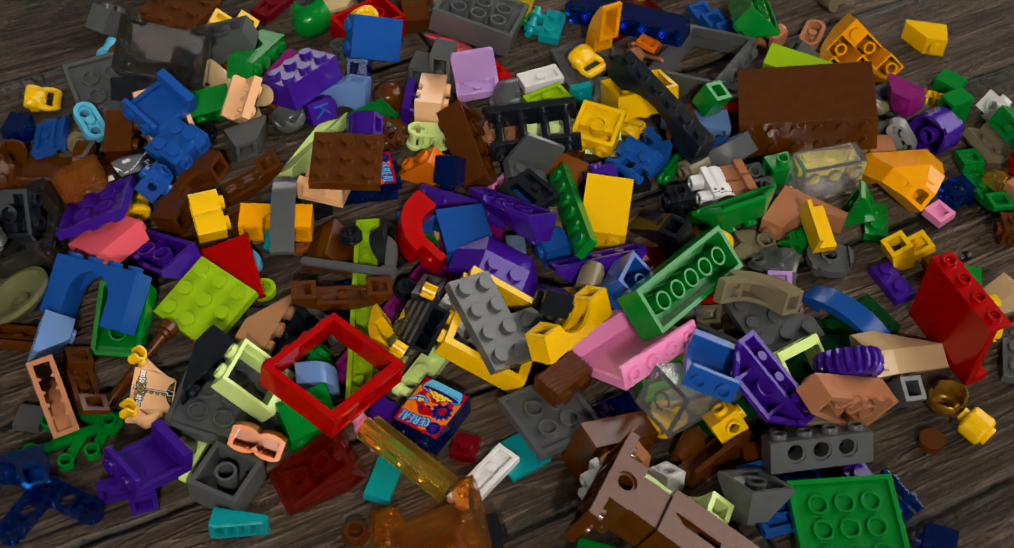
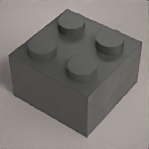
M216 440L187 481L191 500L211 509L220 507L245 511L266 479L264 460L248 453L238 452L229 445Z

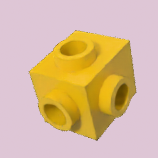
M724 401L719 402L710 411L701 416L712 434L723 446L749 428L744 421L747 415L738 403L733 405Z

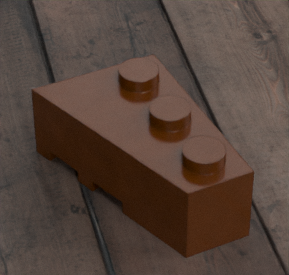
M643 410L580 423L562 456L577 482L580 481V474L588 471L590 460L595 457L600 460L602 455L612 450L631 430L640 436L639 442L646 451L651 450L659 433Z

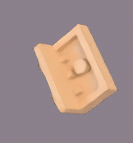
M233 75L220 115L239 124L252 119L256 112V107L254 106L256 99L262 93L263 87L261 83L263 78L254 75L245 79L238 75Z

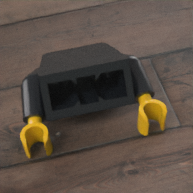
M425 281L419 295L421 297L418 300L409 299L404 308L397 312V321L393 327V332L398 336V339L395 340L388 352L400 360L402 356H411L415 350L428 356L451 312L439 306L438 286Z

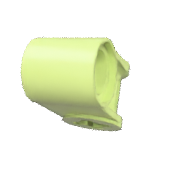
M415 121L408 125L409 137L406 146L410 150H427L433 146H436L440 151L447 150L444 142L446 138L439 129L438 122Z

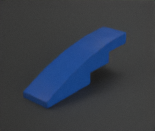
M705 0L687 7L686 12L698 26L739 34L732 27L733 22L731 19H725L718 9L712 10Z

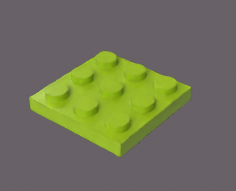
M201 256L153 312L160 319L166 318L173 321L178 326L179 332L195 342L213 324L227 334L259 295L255 290Z

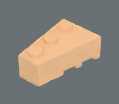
M421 73L419 90L417 89L416 93L418 98L414 100V122H439L436 113L449 106V99H446V97L451 95V84H447L448 75Z

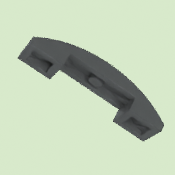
M274 177L270 206V255H295L296 181L298 177Z

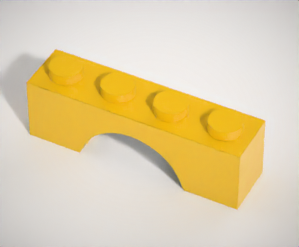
M586 285L574 295V308L562 326L539 322L525 333L532 361L541 362L546 365L556 363L561 356L573 349L578 342L586 338L596 327L602 325L613 314L607 289Z

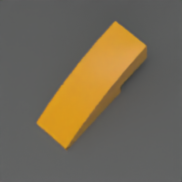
M621 1L601 6L592 17L585 43L594 52L612 48L613 38L618 37L622 10Z

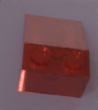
M323 432L267 473L290 516L342 495L368 477L347 437L341 432L333 438H330Z

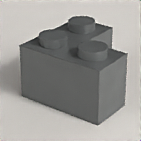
M436 38L430 53L416 50L408 67V78L416 79V85H419L421 73L448 75L447 84H451L452 87L454 75L450 55L457 52V42Z

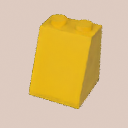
M587 173L583 204L598 242L594 248L611 249L625 246L634 179Z

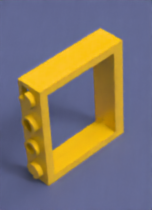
M474 265L468 273L464 271L461 278L484 272V270ZM491 275L508 307L516 311L531 307L534 298ZM450 300L452 308L448 309V311L451 313L436 340L438 343L434 353L508 393L521 389L526 383L533 361L516 366L512 370L508 369L490 375L479 352L454 339L461 318Z

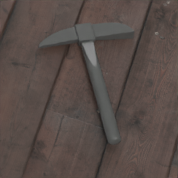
M388 236L385 262L381 267L307 256L301 258V265L379 277L391 276L393 286V281L396 280L398 247L395 240Z

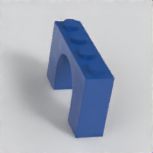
M69 251L68 255L57 253L39 311L45 312L47 309L75 319L84 291L94 280L103 277L107 284L108 296L99 326L135 336L152 277L144 275V269L129 265L128 269H123V264L110 260L108 264H103V259L88 256V260L83 259L84 255Z

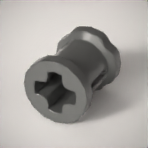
M336 38L330 42V48L333 54L336 55L339 66H345L350 61V58L344 57L342 46L340 48V44L343 43L345 38Z

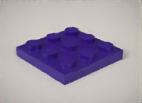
M127 176L70 198L55 232L60 241L66 238L74 239L87 230L95 231L101 228L103 224L111 221L116 223L126 216L134 193L133 188L137 182L134 176Z

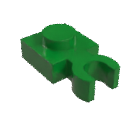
M803 225L786 234L785 240H780L777 243L778 248L796 249L800 255L807 251L809 245Z

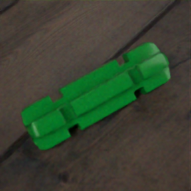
M679 152L674 153L671 157L672 159L661 170L662 172L657 175V185L667 186L670 182L669 180L677 172L678 162L685 159L683 155Z

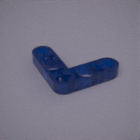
M42 475L32 482L0 521V541L6 546L19 544L49 507L83 524L95 525L105 516L103 504L97 497L50 475ZM67 495L76 497L75 501L69 505L61 503V500ZM28 505L36 507L35 511L30 515L21 514L22 509ZM85 508L88 510H93L94 508H96V512L90 511L87 514ZM14 529H16L15 533L10 532L6 535L7 530L13 531Z

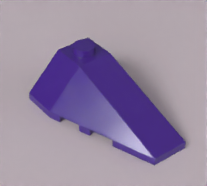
M484 186L468 188V192L517 235L527 238L528 243L540 245L541 242L551 241L557 213Z
M150 229L145 230L150 240L130 255L146 272L176 279H182L201 257L195 242Z

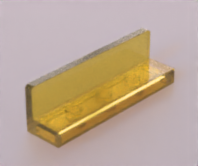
M376 416L373 420L367 417L361 423L357 438L437 501L441 502L458 483L459 477L380 416Z

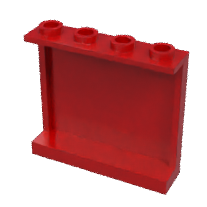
M953 251L931 257L909 315L929 341L942 343L949 368L959 381L966 386L985 379L987 372L981 366V363L997 331L1010 327L1012 323Z

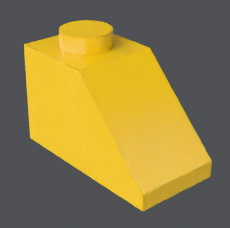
M906 19L901 38L922 54L943 56L948 42L947 25Z

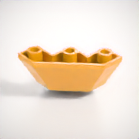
M849 13L832 28L821 45L819 58L833 63L872 61L874 82H887L889 73L896 75L904 68L898 59L885 49Z
M927 149L865 153L851 170L862 181L866 182L867 185L879 184L910 213L922 212L936 195L945 178L943 163Z

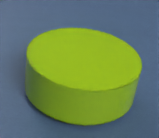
M261 278L266 297L257 301L267 302L276 296V284L269 278Z

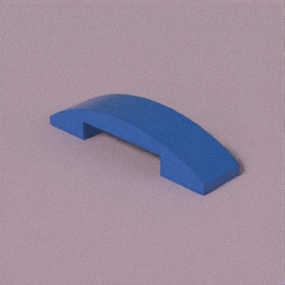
M815 285L803 294L801 302L818 313L823 309L858 333L876 331L891 334L886 326L870 310L841 291L827 286Z

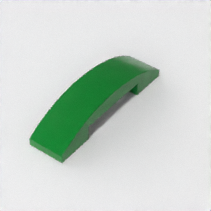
M977 149L955 150L954 155L958 169L973 197L984 208L993 212L1014 209V202L1006 191H998L984 171L985 161Z

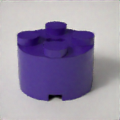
M939 105L913 118L909 126L918 141L916 150L927 149L933 155H938L954 147L960 141L964 125L963 121L951 110Z

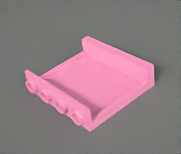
M615 309L612 311L613 314L602 325L596 327L586 338H583L573 349L567 351L564 355L574 351V354H577L585 363L592 366L593 372L591 377L623 390H628L684 352V347L696 328L695 320L691 319L680 327L673 325L665 333L642 342L625 312Z

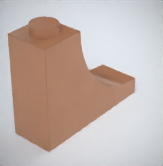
M785 185L763 216L758 234L763 232L770 233L778 243L786 237V234L803 225L799 211L804 202L809 199L812 200L813 206H824L831 230L838 234L844 228L848 212Z
M50 354L25 363V368L53 439L80 430L53 355Z

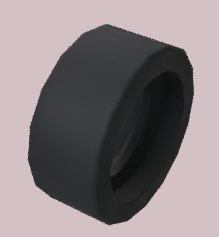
M390 222L382 224L371 231L369 235L371 250L381 265H384L387 237L390 236L397 243L396 225ZM397 244L398 260L396 268L398 269L409 261L404 257Z

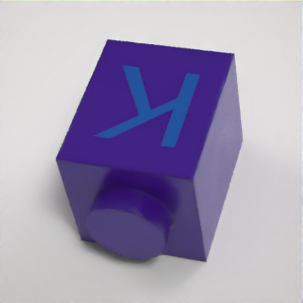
M319 95L302 106L307 113L306 124L312 126L338 117L336 101L329 95Z

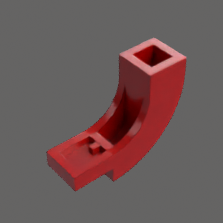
M418 190L409 197L402 209L396 225V240L400 251L411 264L418 259L425 268L436 274L442 269L447 256L425 236L422 230V225L431 219L436 204L421 190Z

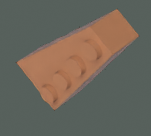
M814 373L804 378L802 384L795 389L811 414L840 426L847 425L850 421H860L868 427L899 402L884 380L875 377Z

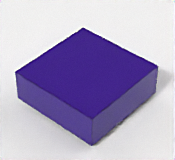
M383 396L370 409L367 417L371 418L375 424L389 431L398 421L393 417L401 407Z

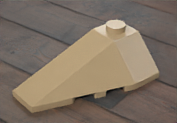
M876 331L849 335L851 346L871 345L880 348L882 356H884V371L880 375L875 376V378L888 380L898 374L909 376L949 367L942 343Z

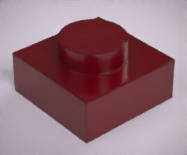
M456 431L449 451V458L475 464L481 444V437Z

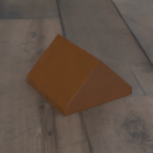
M334 218L313 230V241L306 256L353 263L354 246H344L339 241V233L344 225ZM303 266V270L351 275V272Z

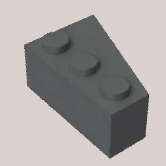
M247 15L191 27L180 59L194 77L198 75L193 67L195 58L205 56L221 65L227 62L228 56L236 50H254L259 32Z

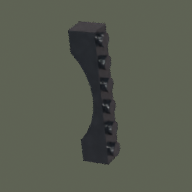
M631 50L615 56L608 73L609 78L621 90L631 91L640 95L658 111L671 132L677 150L690 164L707 158L716 138Z

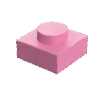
M940 199L924 208L922 216L937 228L954 219L956 214L954 210Z

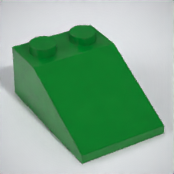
M100 280L90 347L92 355L128 358L132 354L131 349L135 346L141 345L145 347L155 314L153 311L156 307L158 290L150 284L135 336L99 326L108 296L107 284L105 281Z

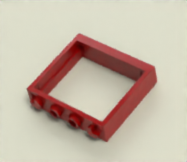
M333 312L327 318L320 319L316 326L308 332L304 331L293 343L285 345L274 357L266 359L260 367L259 384L327 436L333 438L401 382L405 364ZM331 335L381 371L333 410L329 409L282 373Z

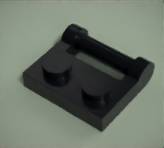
M530 168L506 181L498 188V192L522 200L513 192V190L517 189L533 205L544 209L560 201V194Z

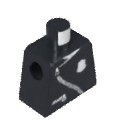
M140 147L113 161L111 167L114 174L103 178V182L107 185L130 175H133L137 181L140 170L146 164L151 166L154 160L146 153L144 147Z

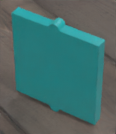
M518 433L500 442V444L520 457V462L507 475L513 483L551 462V457L539 462ZM493 446V447H491V448L489 449V453L492 451V449H493L495 446Z

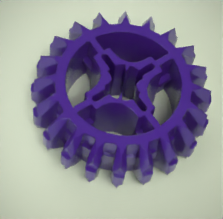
M855 345L827 350L817 354L813 358L812 367L813 373L875 377L884 371L885 362L880 348L871 345Z

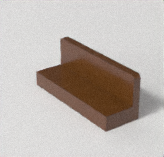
M750 429L743 431L725 446L714 437L705 446L677 466L686 472L684 483L692 491L698 488L742 452L743 447L749 443L752 431Z

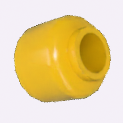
M966 407L956 418L960 421L957 425L958 433L973 445L978 443L983 445L997 431L994 428L996 425L995 419L981 407H974L972 410Z

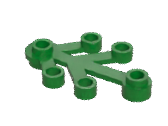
M71 404L73 411H77L74 404ZM110 411V414L82 415L78 412L74 414L77 421L81 420L92 425L87 427L79 426L80 430L41 445L34 443L26 444L20 452L22 463L28 468H35L42 464L45 454L70 445L66 453L59 455L57 464L61 471H71L75 467V460L86 440L97 434L94 441L85 445L83 449L85 458L88 461H96L101 457V450L108 437H113L120 433L123 427V419L120 418L119 413ZM43 415L40 418L41 427L44 431L50 432L48 424H45L47 422L46 418ZM91 450H96L95 453L89 454ZM66 460L70 461L68 464H62Z

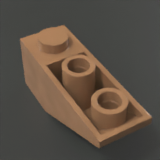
M291 294L247 317L235 335L234 340L237 341V344L246 338L270 356L275 347V338H281L286 327L285 321H290L295 313L296 307L291 303Z

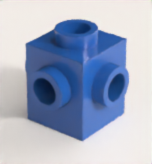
M155 160L151 166L146 164L138 173L139 178L133 189L153 203L161 194L165 196L173 187L171 181L174 175L166 165L160 164Z

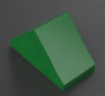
M860 181L840 208L848 212L844 227L875 221V202L864 181Z

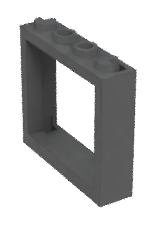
M688 24L658 56L663 58L664 62L654 61L648 68L650 70H662L679 85V93L695 97L706 83L714 81L673 72V69L692 48L697 46L735 54L736 56L714 80H721L728 90L737 81L738 70L747 69L748 65L757 57L756 37Z

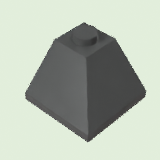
M760 466L718 471L717 475L724 498L734 505L732 515L740 519L742 524L748 526L768 522L795 491V488L776 476L771 475Z

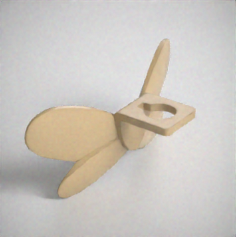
M199 56L195 58L193 62L195 71L203 80L210 84V86L204 88L225 83L228 91L231 79L227 78V70L208 57ZM261 83L263 89L260 97L256 99L254 105L256 112L252 119L262 116L258 106H268L273 102L274 93L267 84Z

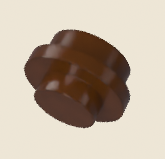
M349 521L342 528V541L345 545L352 548L361 547L368 541L369 530L361 521Z

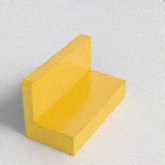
M811 199L806 200L799 211V215L812 254L835 250L837 245L824 206H813Z

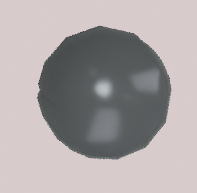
M278 106L271 113L270 120L278 131L290 134L303 127L306 122L307 113L303 107L295 111Z

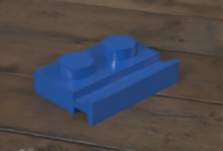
M66 114L61 119L55 117L36 125L32 156L36 161L57 154V150H66L70 119Z

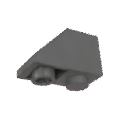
M102 1L101 5L93 3L85 27L114 37L132 20L133 16L125 13L126 9L104 1Z
M262 115L224 130L226 147L237 163L259 154L268 135L267 117Z

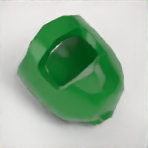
M310 0L308 6L293 3L292 29L301 38L317 37L330 29V16L332 15L323 0Z

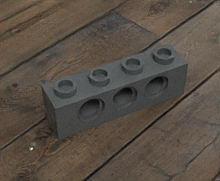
M850 421L847 425L841 426L825 424L822 425V428L817 429L800 427L792 432L775 430L768 435H761L762 466L771 475L874 462L873 431L860 421ZM846 439V442L839 447L840 443ZM821 442L820 446L814 450L815 445ZM796 445L795 449L792 452L788 453L789 449L792 446Z

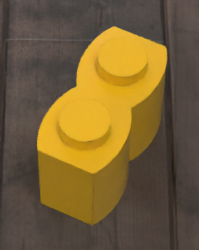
M216 189L188 194V204L199 244L227 238L228 230L231 229L229 216H224L222 209H225L223 195L218 196Z

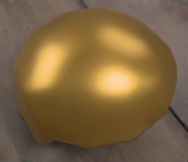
M939 380L934 389H929L927 404L932 411L940 416L953 417L959 415L967 406L969 398L968 389L963 384L953 380Z

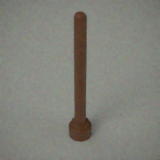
M164 318L158 324L156 336L146 347V358L150 360L164 341L173 339L179 332L178 326L173 321ZM138 363L130 367L107 396L110 409L132 383L135 367H138Z

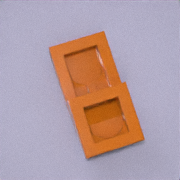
M646 32V34L642 33L636 40L635 45L656 55L662 49L664 41Z

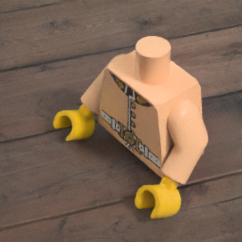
M137 345L131 349L132 354L128 356V362L132 365L138 363V367H135L129 398L119 403V406L123 408L119 412V416L125 419V423H136L140 427L148 429L151 428L152 422L160 418L164 421L175 397L176 380L158 369L146 358V349L141 345Z

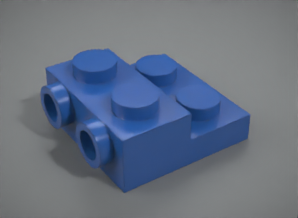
M176 117L144 149L147 154L180 176L192 166L199 156L206 153L212 144L206 132L192 123L187 125Z

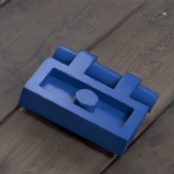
M630 135L615 150L619 158L614 159L608 156L605 159V163L614 162L618 173L624 175V178L634 179V182L638 185L644 180V177L641 176L642 172L650 176L664 161L662 154ZM629 163L633 165V168H628L626 165Z

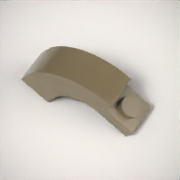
M732 270L728 272L726 277L718 279L713 301L718 304L736 301L753 302L784 316L798 313L804 290L787 281L767 274Z

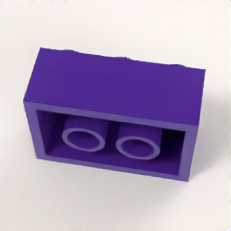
M303 48L294 57L283 61V64L276 69L268 71L267 75L263 77L262 83L269 85L273 90L274 99L271 104L297 111L343 77L336 55L311 48Z

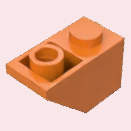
M433 146L427 150H421L413 157L404 159L400 165L401 169L397 177L401 180L433 186L447 179L453 164L436 146Z

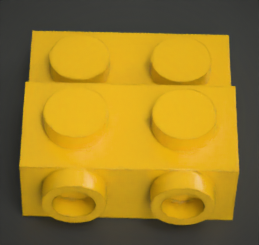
M584 99L572 127L573 132L581 133L582 151H585V149L594 151V154L601 158L606 157V155L612 157L619 140V133L626 118V111Z

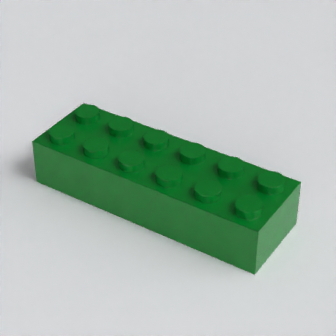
M717 225L695 236L619 296L617 301L642 342L665 333L715 290L720 277H726L729 271L739 270L743 267V264L722 229Z

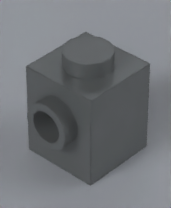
M898 374L892 376L891 381L886 383L899 401L889 410L911 407L927 400L921 375L906 376V374Z

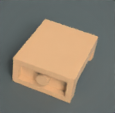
M310 166L305 176L299 175L296 181L299 199L343 208L350 190L309 189Z

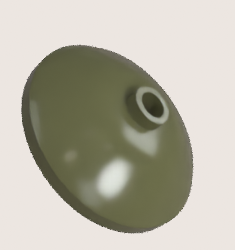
M32 266L22 269L0 284V325L20 320L31 314L38 306L48 285V274L43 268Z

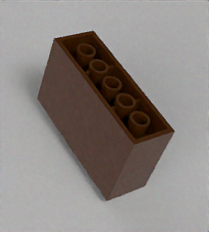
M872 61L738 70L739 131L741 133L748 129L758 147V150L749 156L773 155L788 151L789 154L877 149L878 112Z

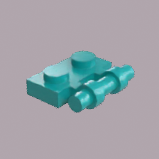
M535 6L530 11L529 21L526 22L524 27L525 37L531 38L532 35L538 36V42L558 45L568 13L547 10L546 14H541V7Z

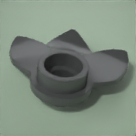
M769 246L761 250L758 255L748 262V268L752 272L767 274L768 270L786 271L784 262L795 255V252L786 247Z

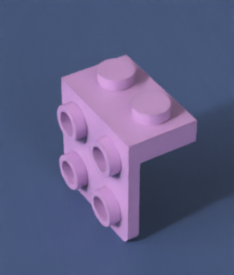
M492 47L454 52L450 55L458 100L466 102L489 98V96L493 95L494 87L499 80Z

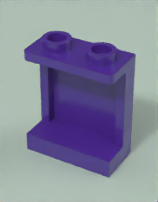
M160 418L151 423V434L117 452L111 446L104 448V460L102 463L105 471L109 475L113 474L119 481L123 491L129 492L137 500L191 471L193 451Z

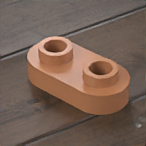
M817 19L808 20L800 33L799 40H804L816 50L824 36L826 25Z

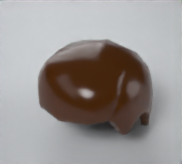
M385 81L375 86L372 95L374 101L383 98L395 111L401 110L405 91L397 82Z

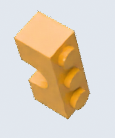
M240 203L238 219L239 236L247 233L250 241H264L265 233L270 229L271 204ZM296 204L295 241L312 242L314 229L313 204Z

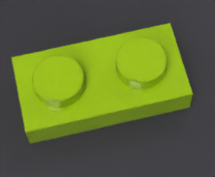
M559 82L523 95L522 103L570 97V94Z

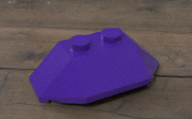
M490 236L455 249L447 267L448 271L461 277L464 271L468 273L475 265L534 298L539 280L531 257Z
M637 242L588 253L583 260L574 256L549 261L548 267L575 286L581 266L586 261L594 260L604 266L605 278L614 261L633 250L643 259L647 249Z
M751 330L735 343L731 378L741 382L739 391L761 418L767 423L805 426L815 415L811 413L808 415L803 411H809V409L795 390L799 386L798 383L758 334Z

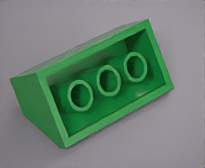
M727 0L726 5L729 7L728 12L731 14L732 27L739 34L743 32L747 36L760 37L778 36L781 33L771 3L768 0Z

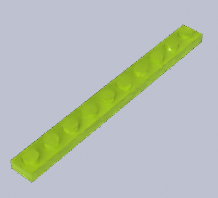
M380 219L356 220V226L362 231L363 239L354 246L353 263L379 266V261L375 258L369 244V235L371 231L381 226ZM353 273L352 285H366V277L378 276ZM373 306L350 310V324L369 337L368 323ZM349 348L345 400L374 377V366Z

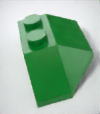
M776 183L691 211L685 215V218L705 230L719 225L722 230L730 234L736 232V227L741 225L749 228L758 224L757 220L765 215L777 188Z

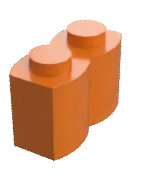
M239 421L233 425L227 444L238 452H253L262 460L278 462L283 457L288 438L278 431L262 430L252 422Z

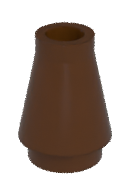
M694 425L684 428L674 450L670 454L672 459L679 464L684 462L705 446L706 434Z

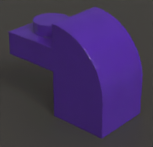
M376 111L349 113L347 133L383 134V115Z
M114 476L95 481L101 505L128 498L132 516L160 509L156 489L136 500L129 492L123 491L119 481Z

